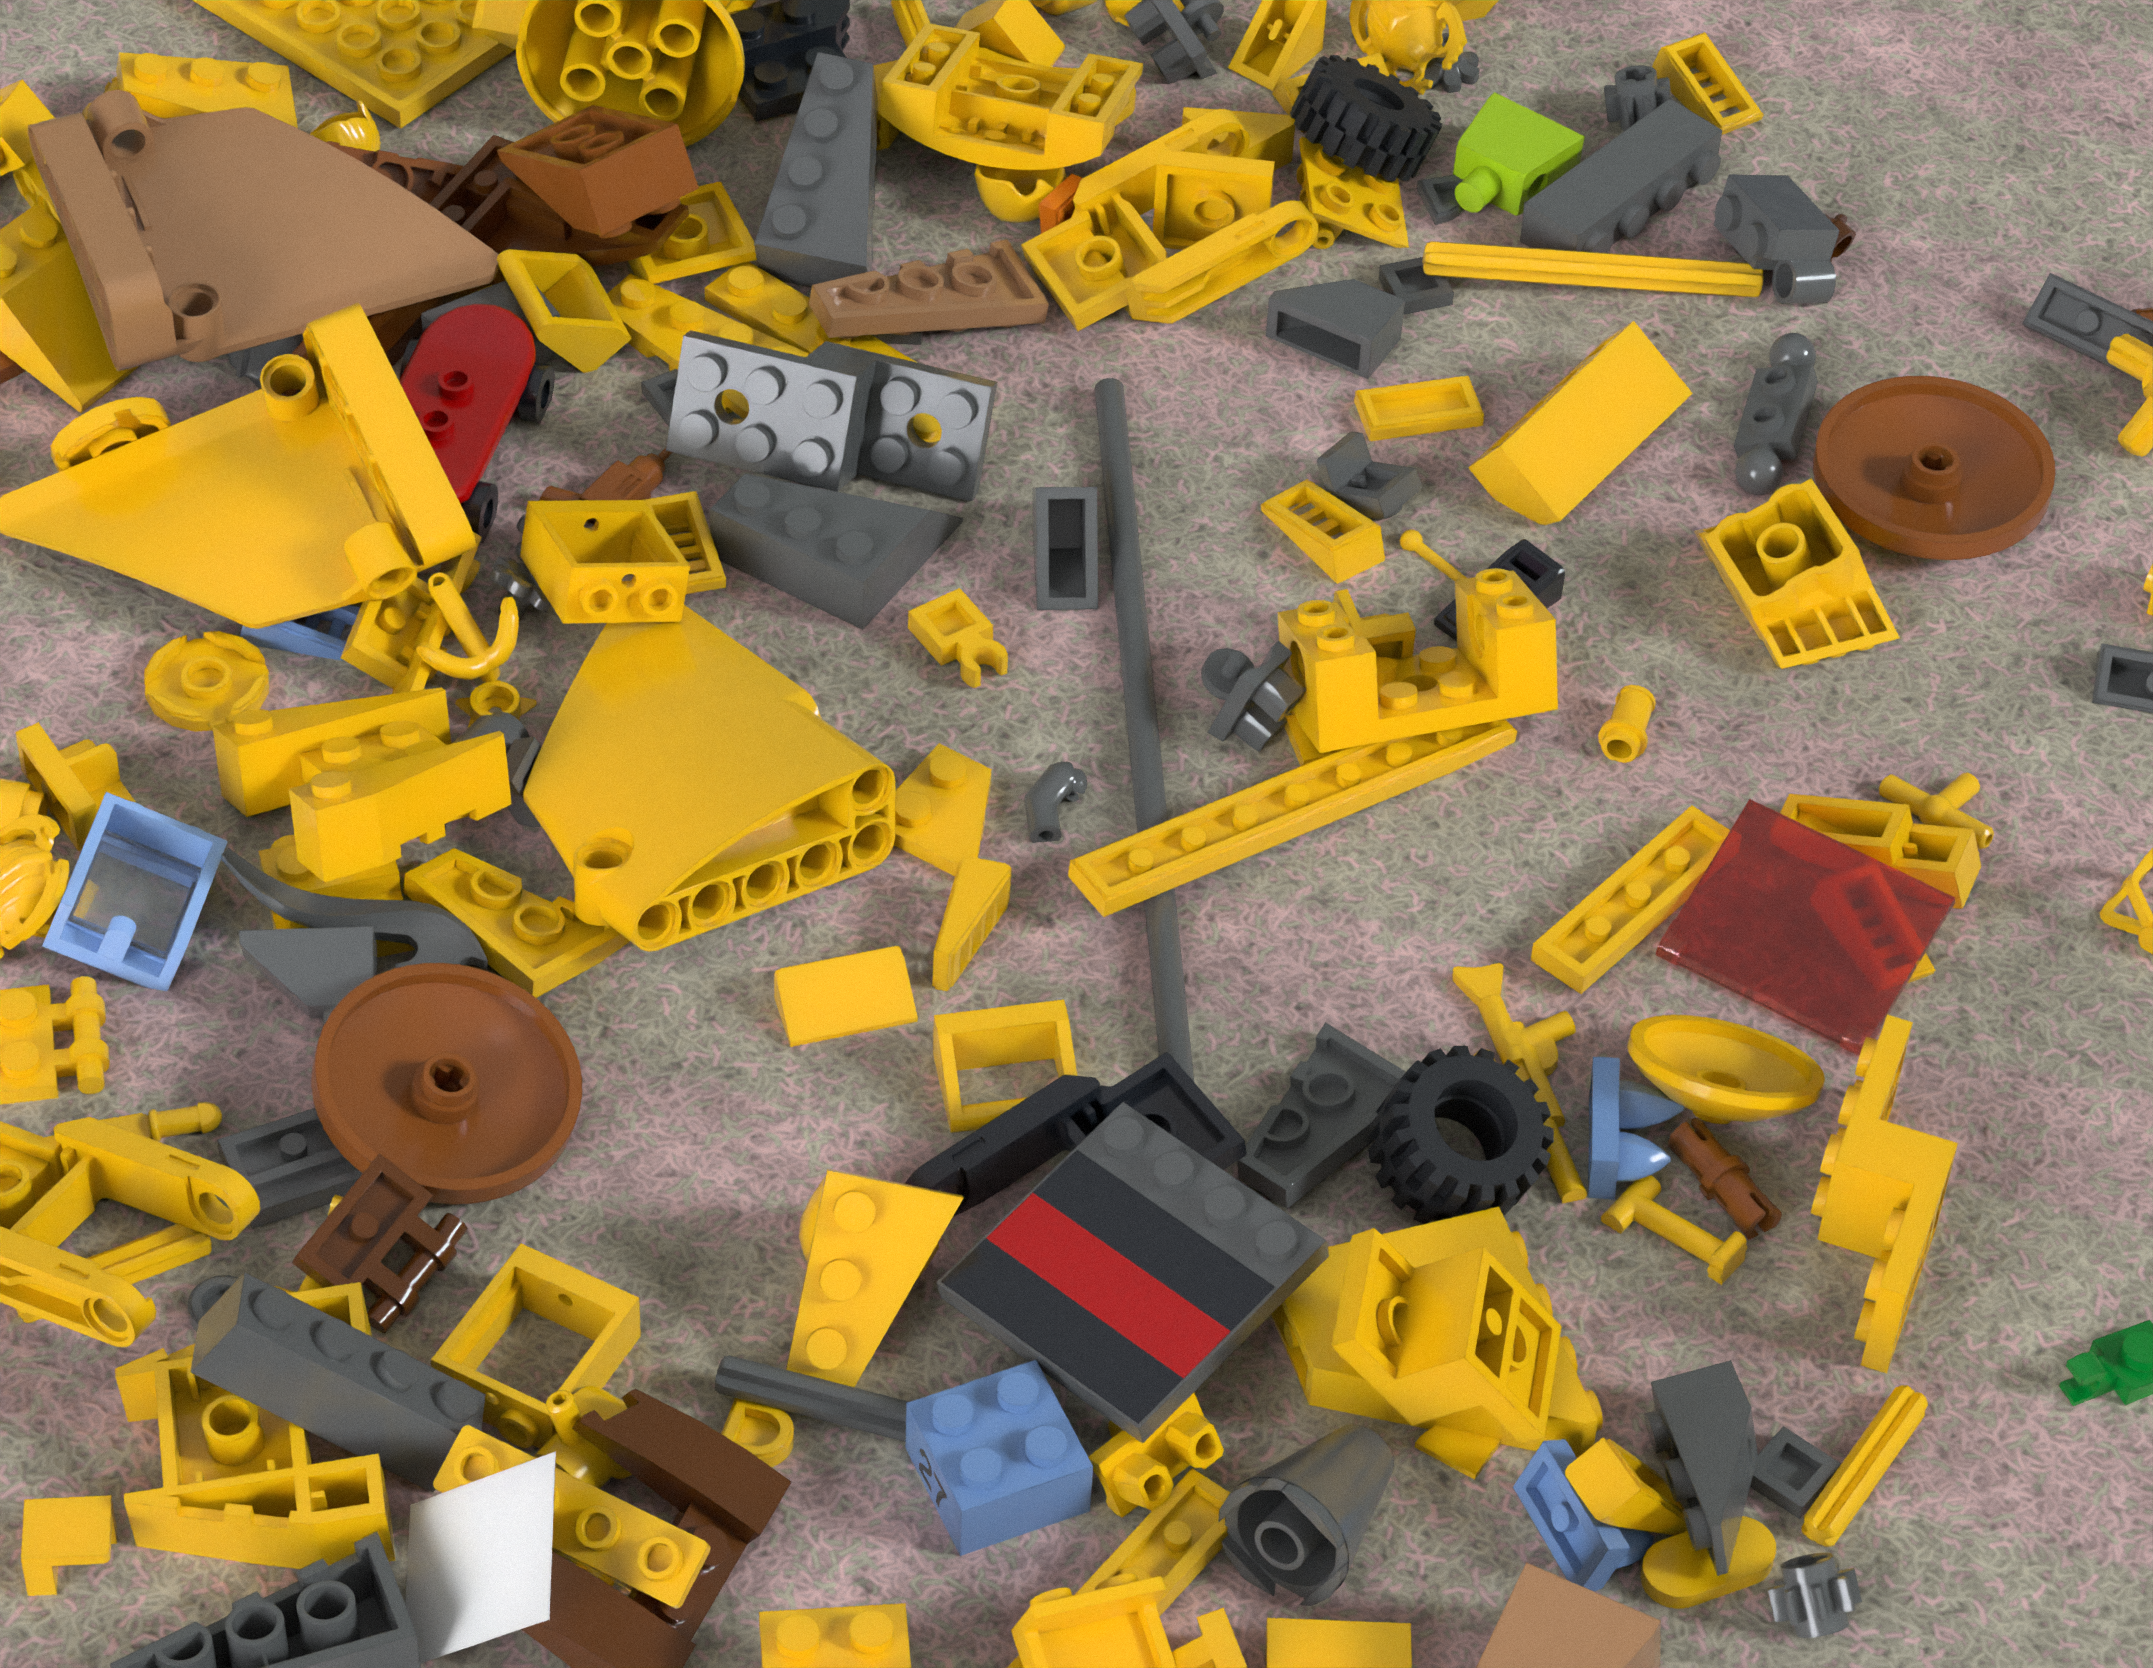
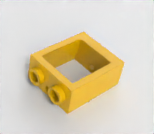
M644 500L527 501L520 557L563 624L682 621L690 565ZM588 519H596V522L592 527H584V524ZM625 575H634L631 581H622Z
M520 1243L432 1357L431 1367L484 1393L483 1422L498 1428L502 1436L509 1442L522 1448L534 1445L541 1449L556 1433V1428L546 1404L475 1370L520 1311L525 1308L595 1341L559 1390H567L573 1395L581 1388L589 1385L603 1388L641 1337L639 1297Z

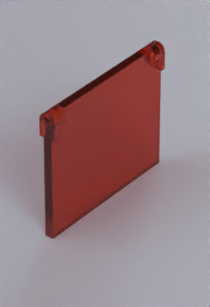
M1749 799L1677 918L1673 919L1659 942L1656 956L1728 989L1860 1056L1865 1038L1875 1039L1879 1034L1887 1014L1890 1013L1954 906L1955 897Z

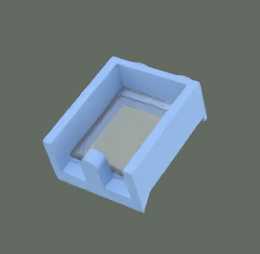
M106 792L42 947L145 988L168 991L184 956L228 841L207 833L198 827L190 826L145 808L136 802L128 801Z

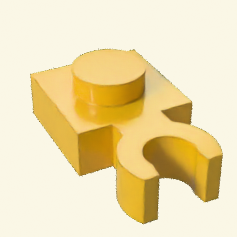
M960 588L908 611V629L941 666L957 659L960 663L961 678L968 686L972 688L981 686V668L979 666L981 664L992 666L1001 676L1007 674L1008 653L1002 644L993 640L994 625Z

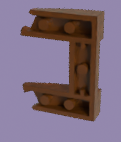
M635 1388L621 1397L628 1409L605 1421L593 1410L579 1418L572 1429L677 1508L679 1512L672 1525L707 1542L710 1545V1553L683 1605L675 1609L634 1588L627 1597L590 1572L552 1552L550 1620L521 1630L572 1668H683L696 1646L691 1641L747 1544L762 1534L791 1484L789 1479L747 1449L701 1421Z

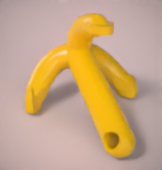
M442 572L434 573L428 579L427 587L468 658L451 655L425 642H421L417 646L416 651L418 655L431 667L453 678L473 680L479 677L485 683L496 681L500 676L499 666L508 661L516 646L519 617L513 597L503 598L500 606L501 613L496 639L490 646L450 577ZM438 582H443L441 585L435 586Z

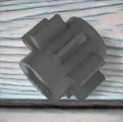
M1645 65L1630 66L1619 70L1614 76L1615 85L1604 86L1607 121L1616 122L1620 120V126L1623 131L1627 130L1668 99H1672L1669 78L1657 79L1656 70Z
M1831 1553L1803 1555L1785 1561L1780 1565L1783 1578L1775 1580V1586L1767 1589L1775 1622L1790 1620V1625H1794L1796 1635L1800 1638L1830 1635L1849 1626L1846 1612L1856 1610L1854 1604L1862 1602L1854 1568L1840 1571L1839 1565H1835L1834 1557Z

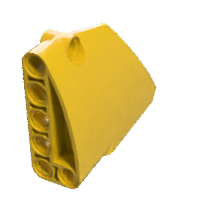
M684 605L681 622L606 623L586 656L555 716L523 791L524 802L551 839L574 878L576 916L587 924L611 926L639 949L648 952L663 949L869 871L880 865L889 856L895 840V776L892 769L820 717L818 707L812 696L804 688L686 605Z

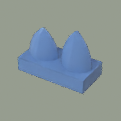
M1593 1057L1589 1090L1588 1198L1615 1200L1617 1182L1635 1181L1648 1177L1671 1162V1157L1652 1141L1636 1134L1619 1132V1130L1640 1129L1660 1124L1684 1111V1106L1670 1099L1661 1090L1638 1082L1619 1080L1620 1058Z
M1566 1439L1543 1441L1513 1488L1566 1579L1589 1590L1597 1591L1604 1587L1616 1569L1632 1565L1642 1559L1646 1551L1652 1546L1654 1536L1646 1531L1616 1527L1596 1520L1565 1476L1567 1466L1577 1459Z

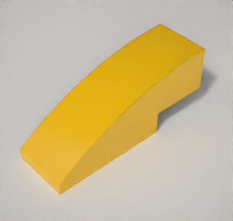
M1789 794L1769 835L1771 845L1799 861L1840 875L1876 863L1891 892L1929 905L1963 909L1981 869L1974 829L1913 823L1909 804Z

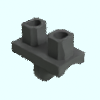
M1142 0L1124 15L1130 28L1143 46L1167 30L1174 38L1150 54L1168 84L1175 83L1195 71L1201 79L1217 73L1207 58V51L1196 35L1203 33L1207 41H1214L1221 35V30L1216 24L1224 12V6L1220 0H1180L1185 7L1181 12L1172 0Z
M1280 641L1271 647L1259 668H1255L1250 659L1238 650L1224 648L1210 653L1202 666L1201 678L1204 686L1212 695L1226 701L1207 733L1223 742L1234 732L1246 744L1260 752L1273 735L1277 736L1287 723L1283 718L1298 704L1306 689L1283 670L1292 652Z

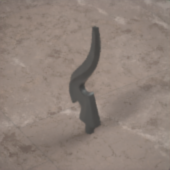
M230 848L222 853L223 863L239 882L263 905L286 920L308 928L373 926L376 940L405 943L413 946L417 952L414 958L406 962L396 963L395 968L421 963H450L465 966L475 965L483 969L487 968L488 960L469 927L458 917L440 907L417 901L350 899L311 893L272 878L254 867Z

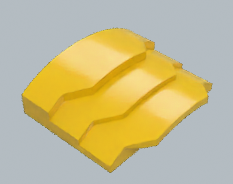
M926 23L882 80L879 114L916 141L943 154L979 165L1014 170H1043L1066 167L1101 156L1114 135L1115 121L1128 103L1129 93L1142 75L1143 63L1089 53L1079 68L1038 65L996 53L985 47H979V32Z

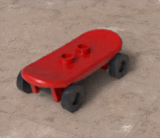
M475 303L456 307L440 315L425 329L421 338L413 337L409 341L402 359L399 382L465 512L472 531L482 537L480 543H484L496 518L498 488L496 484L479 480L489 465L518 403L521 420L541 423L552 400L555 374L552 365L535 362L536 349L534 338L521 318L512 311L496 305Z

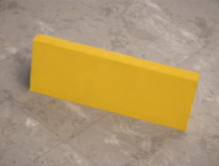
M1632 321L1602 341L1468 468L1496 501L1538 524L1548 525L1559 522L1693 393L1635 321Z

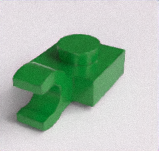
M2150 1320L2095 1339L2091 1344L2089 1352L2076 1355L2067 1361L2066 1367L2074 1377L2060 1382L2059 1387L2073 1406L2113 1390L2125 1405L2153 1395V1323Z

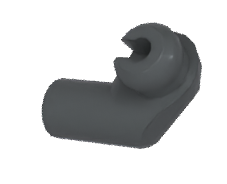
M1061 761L1050 764L1025 795L1024 804L1032 843L1059 841L1061 838V827L1057 806L1062 799L1067 802L1079 800L1077 793L1084 794L1087 789L1085 773L1080 769L1074 768L1070 762Z

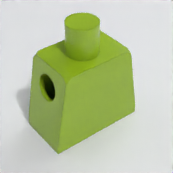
M1494 92L1461 136L1456 148L1453 175L1463 179L1455 188V198L1458 204L1466 211L1476 213L1482 210L1488 203H1491L1515 216H1520L1524 212L1525 202L1580 163L1585 136Z

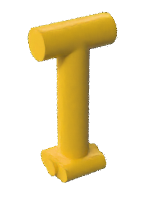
M1652 1175L1635 1180L1601 1215V1222L1620 1234L1635 1221L1709 1264L1707 1268L1708 1277L1721 1285L1745 1261L1747 1240L1742 1233L1734 1231L1724 1242L1654 1202L1653 1200L1661 1193L1662 1189L1658 1180Z

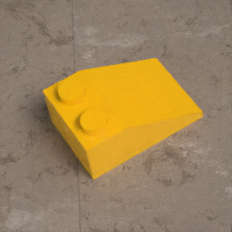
M35 204L0 229V351L78 412L82 413L139 366L121 371L116 370L62 224Z

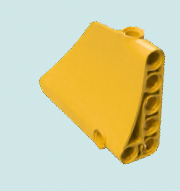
M358 302L306 323L307 327L302 335L308 360L294 354L274 357L266 363L261 371L260 383L262 389L2 495L0 498L1 534L59 551L124 574L202 606L248 628L255 629L371 599L383 600L394 597L414 583L418 572L477 548L476 540L465 512L365 312ZM290 389L301 390V392L293 396H280L283 392Z

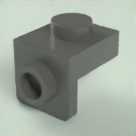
M1349 432L1317 459V466L1325 490L1372 520H1383L1396 515L1401 511L1402 505L1422 489L1416 468L1373 462L1363 433Z

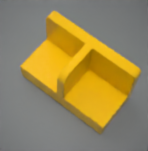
M39 722L15 732L21 771L28 781L33 784L35 791L48 794L49 811L78 851L83 848L106 792L128 801L136 802L120 780L117 753L110 744L104 743L96 746L92 740L85 739L58 750Z

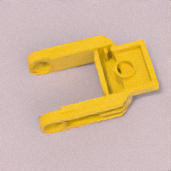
M1227 109L1209 111L1082 178L1073 199L1075 209L1072 217L1021 244L1026 261L1077 332L1123 307L1134 320L1172 324L1298 257L1312 245L1318 234V223L1301 200L1279 203L1259 215L1253 212L1168 257L1167 251L1140 217V215L1154 208L1159 149L1242 158L1249 147L1250 137L1247 130L1231 111ZM1229 132L1223 142L1214 148L1207 149L1214 137L1221 133ZM1297 220L1287 233L1275 237L1283 226Z
M86 1117L58 1123L53 1127L54 1135L42 1137L0 1121V1302L116 1347L130 1346L154 1322L156 1308L152 1298L147 1297L145 1299L126 1280L102 1271L99 1263L57 1248L95 1211V1206L100 1199H112L176 1224H183L184 1227L220 1240H233L260 1212V1201L256 1191L237 1171L101 1120ZM215 1195H217V1196L220 1197L222 1200H224V1202L229 1206L230 1209H228L227 1207H225V1206L217 1199V1197H216Z

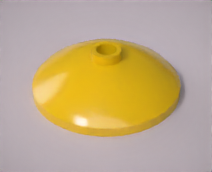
M1661 1015L1646 1018L1637 1022L1632 1027L1627 1043L1630 1056L1646 1078L1670 1099L1693 1110V1114L1696 1117L1714 1124H1728L1731 1121L1757 1122L1797 1113L1820 1098L1825 1082V1075L1821 1067L1797 1047L1757 1029L1714 1018L1692 1015Z

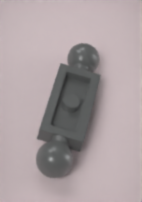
M1787 333L1777 338L1769 352L1771 367L1756 368L1734 442V448L1739 459L1735 469L1737 482L1743 490L1753 495H1765L1778 487L1783 477L1781 460L1797 458L1818 384L1814 370L1816 351L1813 343L1806 336L1799 333Z

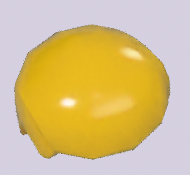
M977 164L974 174L978 191L985 207L999 220L1009 223H1023L1039 219V203L1066 179L1064 167L1043 170H1014Z

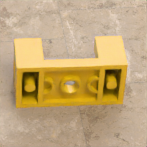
M1486 569L1478 572L1473 578L1455 581L1457 648L1434 646L1423 649L1419 655L1391 659L1388 657H1376V651L1364 636L1357 637L1354 630L1349 626L1348 615L1338 602L1331 603L1325 600L1306 601L1300 604L1297 609L1277 612L1279 641L1292 652L1283 670L1306 689L1301 700L1290 713L1296 715L1300 727L1319 753L1558 710L1556 619L1514 570Z

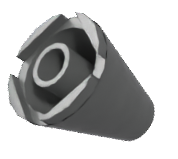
M1356 1424L1345 1425L1237 1485L1219 1509V1522L1225 1517L1228 1536L1222 1541L1226 1556L1240 1575L1249 1583L1272 1596L1275 1594L1277 1583L1296 1595L1304 1597L1303 1601L1299 1604L1302 1606H1312L1330 1598L1344 1582L1393 1473L1394 1460L1386 1442L1367 1427Z

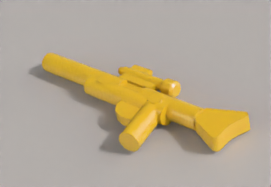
M1501 963L1483 967H1454L1452 969V980L1478 1006L1502 1065L1509 1059L1520 1067L1515 1074L1523 1082L1531 1078L1539 1088L1534 1098L1537 1102H1547L1551 1116L1543 1125L1554 1128V1142L1546 1150L1551 1154L1547 1169L1562 1204L1585 1199L1587 1192L1558 1128L1563 1126L1566 1120L1547 1078L1558 1067V1049L1555 1042L1576 1032L1572 1017L1564 1010L1528 1027H1525L1522 1022H1512L1501 997L1504 966Z

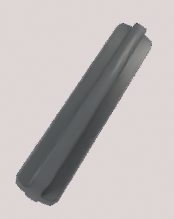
M731 1355L724 1356L720 1361L715 1378V1391L719 1394L906 1442V1403L909 1401Z

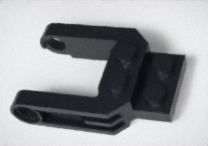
M781 0L730 15L739 32L745 57L743 83L738 95L756 122L799 110L818 52L847 58L843 50L850 40V36L846 32L850 26V19L847 16L850 9V0Z
M1165 1052L1114 1086L1100 1085V1082L1095 1077L1061 1076L921 1165L910 1175L905 1184L962 1195L964 1198L953 1215L955 1217L986 1201L1065 1150L1072 1152L1122 1102L1222 1170L1246 1156L1247 1151L1245 1140L1174 1058L1168 1052Z

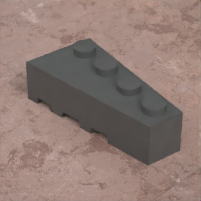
M817 53L754 242L758 268H761L782 282L812 288L814 284L872 271L878 97L873 63Z

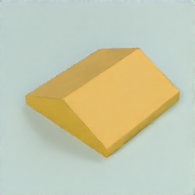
M721 181L698 186L699 189L680 197L681 204L688 206L689 216L658 251L628 261L637 277L656 284L757 260L754 240Z

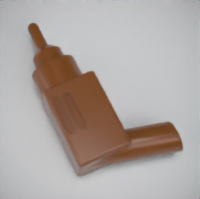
M665 448L658 455L652 453L646 456L639 455L628 465L617 460L582 494L548 486L541 494L539 501L650 499L651 492L663 481L664 461L673 452L666 451ZM591 518L587 521L592 524H595L596 519Z

